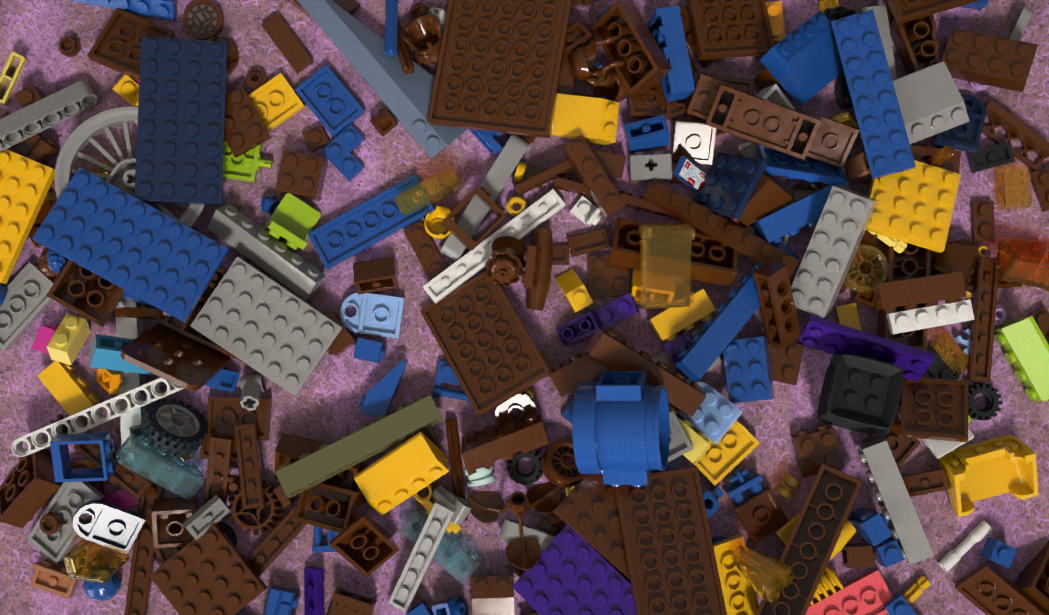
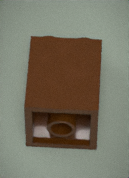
M763 173L740 219H731L737 224L741 221L746 226H749L790 202L793 198Z

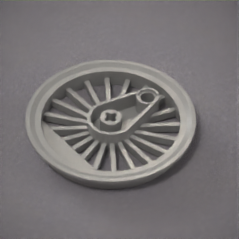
M118 107L103 111L84 121L70 134L60 150L56 162L54 182L57 199H59L73 178V175L77 172L75 166L78 158L111 172L110 175L90 173L135 197V184L131 179L135 178L136 159L133 156L128 124H136L138 126V107ZM123 125L128 159H125L110 131L111 128ZM105 131L121 162L118 163L94 138ZM91 143L115 165V168L83 154L82 151ZM155 203L166 215L190 228L197 221L205 206L202 204H176L187 209L178 220L164 205Z

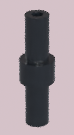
M845 7L826 8L824 14L827 17L841 19L854 15L856 12Z

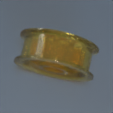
M869 245L859 246L855 254L856 259H853L849 268L853 269V271L850 272L848 270L843 283L850 290L867 292L872 290V285L884 283L888 276L889 265L885 255L879 249ZM860 264L866 266V274L860 271Z

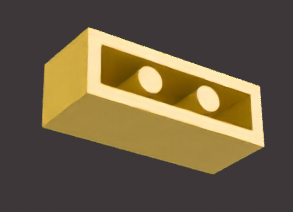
M701 289L649 319L648 322L660 342L663 340L669 342L678 337L676 333L683 329L684 332H687L695 327L694 322L699 319L704 322L712 317L711 312L716 309L705 290Z
M54 361L37 376L69 416L100 404L101 400L98 395L90 392L86 387L88 384L85 379L76 375L73 364L68 365ZM82 416L81 421L84 423L88 419Z

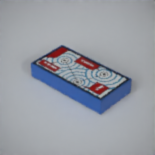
M685 156L680 157L672 173L697 193L700 191L705 182V177L708 175Z

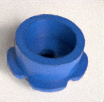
M275 195L266 196L261 201V210L272 215L280 202L276 199Z

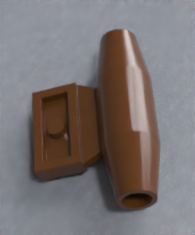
M536 227L532 243L528 245V250L524 252L526 269L522 272L521 281L524 283V288H526L527 309L543 311L550 288L553 237L552 229Z

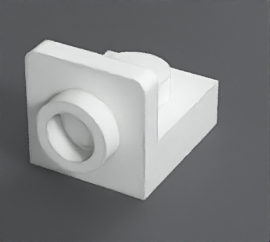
M583 196L569 212L587 227L591 224L595 226L602 217L599 208Z

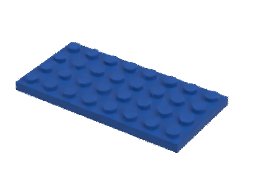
M79 167L32 238L34 241L184 323L230 251L223 245Z

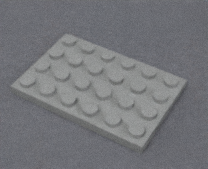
M236 257L190 325L294 396H297L343 328L340 324L240 257Z

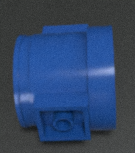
M603 371L599 381L579 382L574 398L572 434L575 462L581 474H603L604 484H610L613 487L621 485L642 487L648 484L652 470H666L670 446V415L665 385H647V371Z

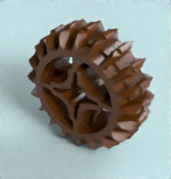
M263 479L264 494L268 497L265 500V505H271L270 515L265 522L263 519L265 507H259L257 512L256 509L243 510V508H240L242 500L241 487L239 486L238 490L231 492L234 497L228 498V501L233 503V505L227 506V508L232 510L233 513L229 514L228 517L236 519L232 522L233 526L238 523L240 524L238 531L246 528L245 534L248 535L253 531L254 536H256L259 532L262 534L267 533V528L269 530L274 529V524L280 522L276 516H283L284 513L278 510L283 508L281 503L278 504L279 499L276 497L275 492L271 490L274 485L273 483H269L266 486V480ZM243 515H251L257 523L248 521Z

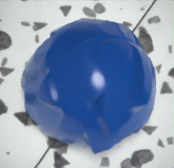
M101 565L93 568L86 574L83 587L85 593L89 598L99 601L113 598L121 587L120 573L111 565Z

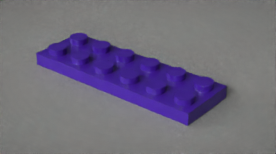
M810 315L800 333L801 337L797 341V343L803 344L806 347L815 348L827 354H852L896 365L903 369V377L918 381L934 362L935 354L814 315Z

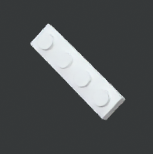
M971 299L962 300L957 303L940 304L886 314L890 335L975 320Z

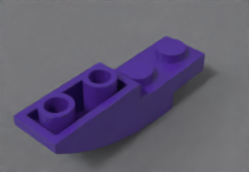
M629 293L557 327L556 330L565 347L595 333L598 328L602 330L640 312L632 293Z

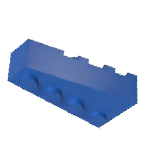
M679 5L655 9L647 27L672 68L660 80L666 102L690 98L695 91L696 83L692 75Z

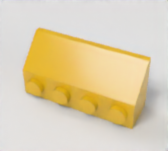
M419 432L356 474L354 480L369 505L383 515L448 473L449 467L445 453L422 432Z

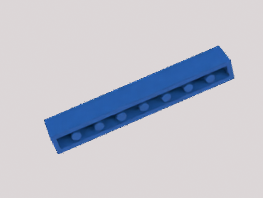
M782 242L773 245L778 249L784 251L785 253L793 256L794 258L799 259ZM757 262L752 265V272L750 274L746 273L739 281L741 285L738 288L735 287L727 295L728 301L721 303L716 308L715 312L717 314L713 319L710 317L702 325L703 331L700 334L696 333L691 338L689 348H684L677 355L679 360L674 365L692 381L702 378L760 307L753 272L763 265Z

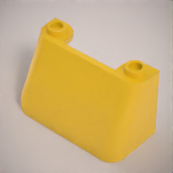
M1005 435L960 447L939 458L940 468H944L950 487L947 493L951 507L958 517L971 514L974 511L973 502L1010 492L1013 496L1022 500L1038 496L1036 453L1016 436Z

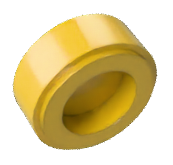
M518 163L514 176L515 182H522L527 167L526 163Z

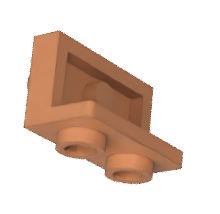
M42 559L33 563L32 568L35 569L30 586L68 599L73 597L81 573L74 571L75 569L70 566L63 565L61 567L55 565L50 559Z

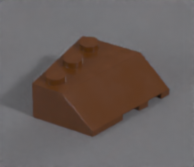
M46 448L36 453L19 457L17 470H11L0 486V522L23 528L28 521L34 518L36 512L45 506L53 493L59 490L60 482H55L52 454Z

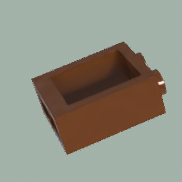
M475 186L441 221L469 251H472L507 216L504 213L505 208L498 201L494 203L489 198L491 194L483 186L481 188ZM476 195L496 217L472 240L452 218Z

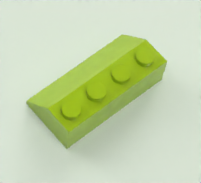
M1033 316L1013 318L995 328L994 338L1005 350L1004 356L1006 360L1013 364L1016 370L1014 372L1015 376L1026 387L1025 393L1027 397L1034 402L1049 400V344Z

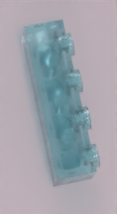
M131 433L116 452L117 463L190 501L205 482L202 470L196 465L190 466L186 464L180 456H171L167 451L165 453L160 452L161 448L155 449L152 447L153 445L146 441L147 438Z
M416 509L399 530L414 544H416L427 521L428 515L426 511ZM445 532L433 560L461 584H464L479 566V556L472 550L466 551L462 547L463 543L457 537L453 536L451 538Z

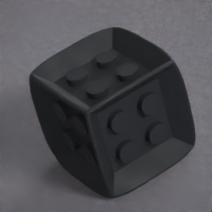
M841 353L834 355L825 374L819 399L817 419L830 425L867 434L884 435L889 433L894 423L903 385V369L887 362L863 356Z

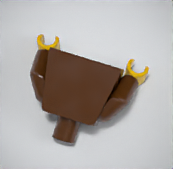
M966 239L946 243L942 253L931 251V264H934L933 275L962 271L966 288L977 257H986L981 252L985 253L988 251V248L986 246L978 248V245ZM966 291V298H971V293Z

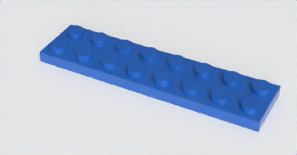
M873 9L831 21L872 180L915 169L916 165Z

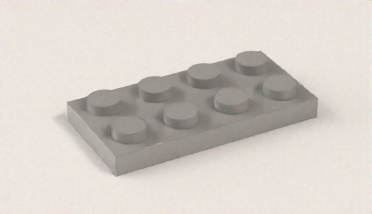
M29 262L6 287V297L0 306V348L3 351H8L53 301V299L46 295L54 281L49 276L44 275L32 262Z
M88 481L63 482L42 516L52 512L59 514L63 520L62 529L58 533L47 535L42 532L39 519L27 539L55 564L62 563L79 537L73 527L76 510L87 501L103 500L105 496ZM83 513L80 515V518L90 520L92 516L88 513Z

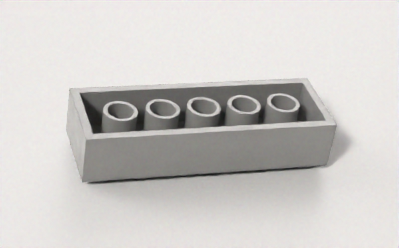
M840 185L832 186L791 286L795 307L823 319L830 315L878 200Z

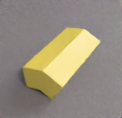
M15 52L9 53L0 73V94L6 81H10L2 99H0V103L4 105L7 104L27 61L25 57ZM18 58L20 60L16 66V69L12 77L10 78L8 76L13 68L16 59Z

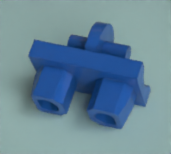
M735 467L732 469L734 475L728 478L730 483L722 487L724 492L739 505L746 500L743 494L745 490L750 489L753 495L763 491L761 484L763 479L755 469L748 472L745 468L739 472Z

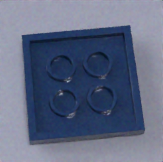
M718 152L694 201L718 215L739 220L768 164L760 159Z

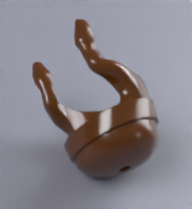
M609 36L603 40L595 39L573 50L570 55V67L574 76L579 80L597 79L605 76L611 68L623 66L625 61L615 60L601 69L594 65L597 46L611 44L618 36Z
M611 68L601 78L586 79L587 82L595 86L593 95L576 94V96L594 98L606 96L607 100L620 102L627 98L629 92L615 68Z

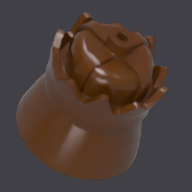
M434 14L419 16L405 25L401 31V39L413 49L419 66L422 63L425 65L438 64L443 37L440 19Z
M498 237L492 242V254L485 264L486 278H492L494 284L501 283L505 288H508L511 283H518L522 276L523 268L526 266L524 252L528 249L521 240L515 237Z

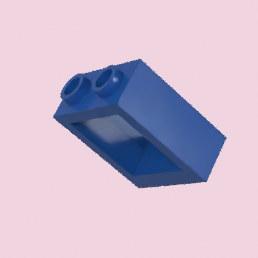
M110 432L58 434L50 441L55 482L108 481L116 471V461L113 460L112 455L114 442L110 439ZM100 443L103 468L71 469L68 444Z

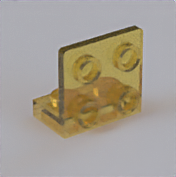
M85 539L78 542L63 556L68 578L106 583L130 559L129 554L102 551L99 544Z

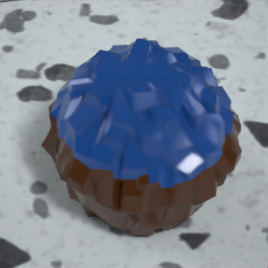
M44 248L38 259L39 269L46 276L58 278L69 259L49 248Z

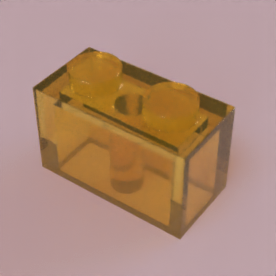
M1028 166L1003 167L996 170L998 211L1023 210L1031 207L1032 194L1029 190L1031 175L1028 172Z

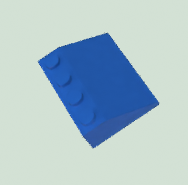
M821 11L774 45L760 59L761 63L800 107L843 72L831 22Z

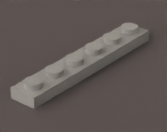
M437 499L388 604L405 613L408 611L456 511L454 507Z

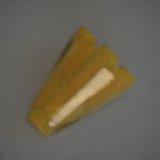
M740 545L732 554L731 559L758 596L765 602L769 601L774 604L780 597V592L784 586L788 587L794 579L791 575L792 567L756 550Z

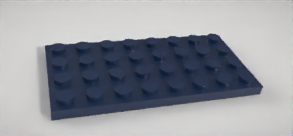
M141 36L135 198L151 203L223 205L227 42Z

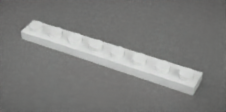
M552 189L477 245L472 251H469L423 286L424 290L435 304L485 267L492 254V242L496 238L512 236L521 240L535 230L536 227H539L563 209L566 204L555 190Z

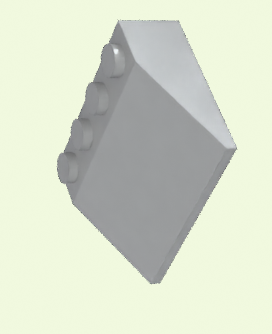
M944 61L892 80L910 144L969 122L964 100Z

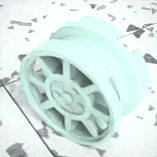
M484 466L476 468V473L469 476L465 468L464 472L469 480L467 482L468 487L480 486L495 481L496 477L492 476L493 466L487 469Z

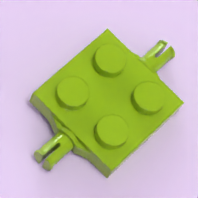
M225 141L223 178L256 183L260 167L272 169L273 160L261 158L262 144L236 158Z

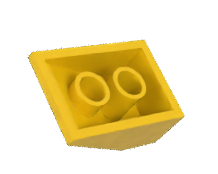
M557 94L551 135L572 140L582 135L586 143L599 146L616 143L619 102L603 98Z

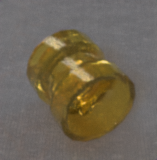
M783 472L780 483L776 484L773 490L792 501L794 491L799 489L802 483Z

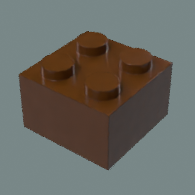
M284 150L275 190L284 195L290 193L295 197L320 201L328 165L327 160L323 157Z

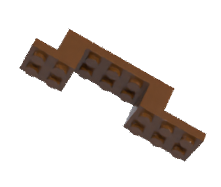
M701 73L687 109V113L705 119V125L803 160L808 156L839 168H843L859 132V128L799 107L797 111L741 91V86L705 73Z

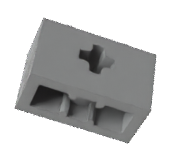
M665 151L653 152V155H645V152H635L628 159L629 183L652 182L653 179L660 182H669L672 179L671 154H666ZM648 162L651 163V166H655L652 171H649V167H645Z

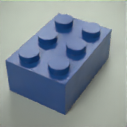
M767 336L732 340L723 351L729 401L731 403L775 398Z

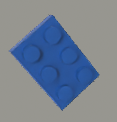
M327 65L323 66L295 89L334 138L366 113Z

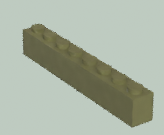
M425 395L420 396L414 400L415 403L409 406L402 405L395 410V413L389 416L384 414L376 419L377 422L371 425L368 423L358 427L357 432L351 435L349 433L343 434L338 438V441L332 444H323L318 448V451L312 454L310 452L305 453L299 457L298 461L292 464L288 462L281 465L275 473L285 495L291 498L442 422V416L431 395L427 397Z

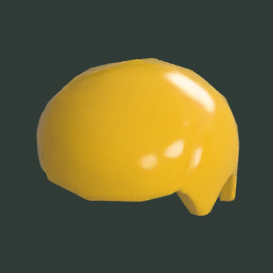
M437 206L432 212L427 213L424 227L426 233L432 238L444 239L450 235L451 232L441 223L451 212L448 207Z

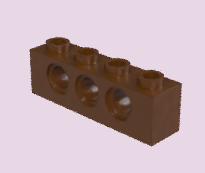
M769 261L753 272L768 342L771 345L785 349L801 337L787 265Z

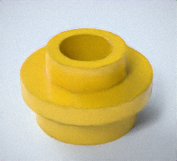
M520 196L511 197L506 204L507 211L512 216H518L527 207L525 200ZM519 203L520 209L514 210L513 204Z

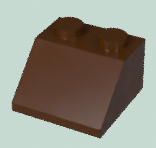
M198 496L154 499L151 511L154 548L185 547L194 539L183 526V523L198 511Z

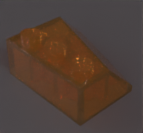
M1001 236L996 260V269L1001 279L1006 282L1021 283L1027 287L1034 286L1049 291V238H1045V242H1042L1037 237L1025 240L1022 237Z

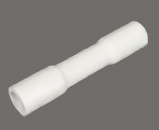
M981 521L959 545L949 551L938 562L942 569L948 572L959 562L966 552L992 531L990 525L985 521Z

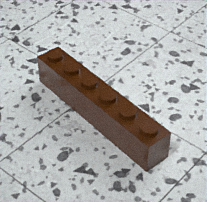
M598 328L585 348L589 355L615 371H647V385H665L668 402L693 417L706 397L701 391L702 387L693 381L689 384L685 381L686 377L675 371L672 373L668 371L669 367L658 360L655 363L650 360L652 356L645 351L637 352L634 350L635 346L627 340L619 341L616 339L618 335L611 330L606 329V331Z

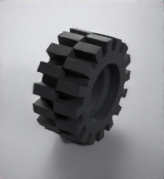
M986 383L968 385V415L972 419L990 420L992 419L991 417L998 415L996 411L1001 410L998 407L999 404L1002 405V401L998 399L1001 398V394L996 393L998 390L997 388H992L993 385ZM980 393L987 398V405L981 410L977 409L973 402L974 397Z
M532 450L523 454L519 451L512 459L507 461V471L515 483L532 485L543 475L541 468L542 456L539 452ZM522 458H529L534 464L533 470L528 474H523L518 470L517 464Z

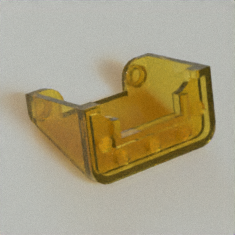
M639 223L638 233H640V238H642V240H639V291L641 293L638 296L637 306L640 309L689 307L690 303L694 302V291L690 290L691 240H695V228H691L690 223Z

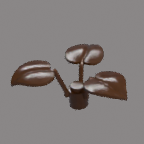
M553 483L535 485L527 491L526 495L520 491L512 493L510 500L506 501L507 504L505 506L501 495L489 491L468 495L467 501L473 506L470 511L472 515L482 523L496 522L499 518V513L503 514L508 507H510L513 514L518 515L520 540L514 539L508 543L505 550L506 558L515 567L528 571L538 563L541 547L539 542L533 537L524 539L522 514L526 512L527 506L529 508L534 507L536 512L540 514L552 513L560 504L562 487H558Z

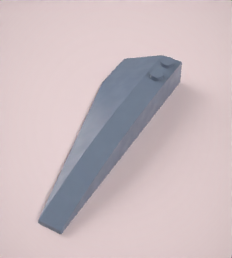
M297 0L430 160L467 130L464 128L431 125L427 122L435 82L434 76L414 61V73L406 75L403 72L398 53L393 57L385 55V40L332 0Z

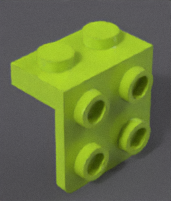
M286 193L265 224V227L270 229L268 233L279 239L281 236L288 240L286 245L294 250H297L298 247L304 250L308 244L305 242L308 233L312 231L321 214L294 195Z

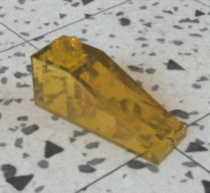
M453 167L395 196L394 200L403 216L454 194L462 186V183Z

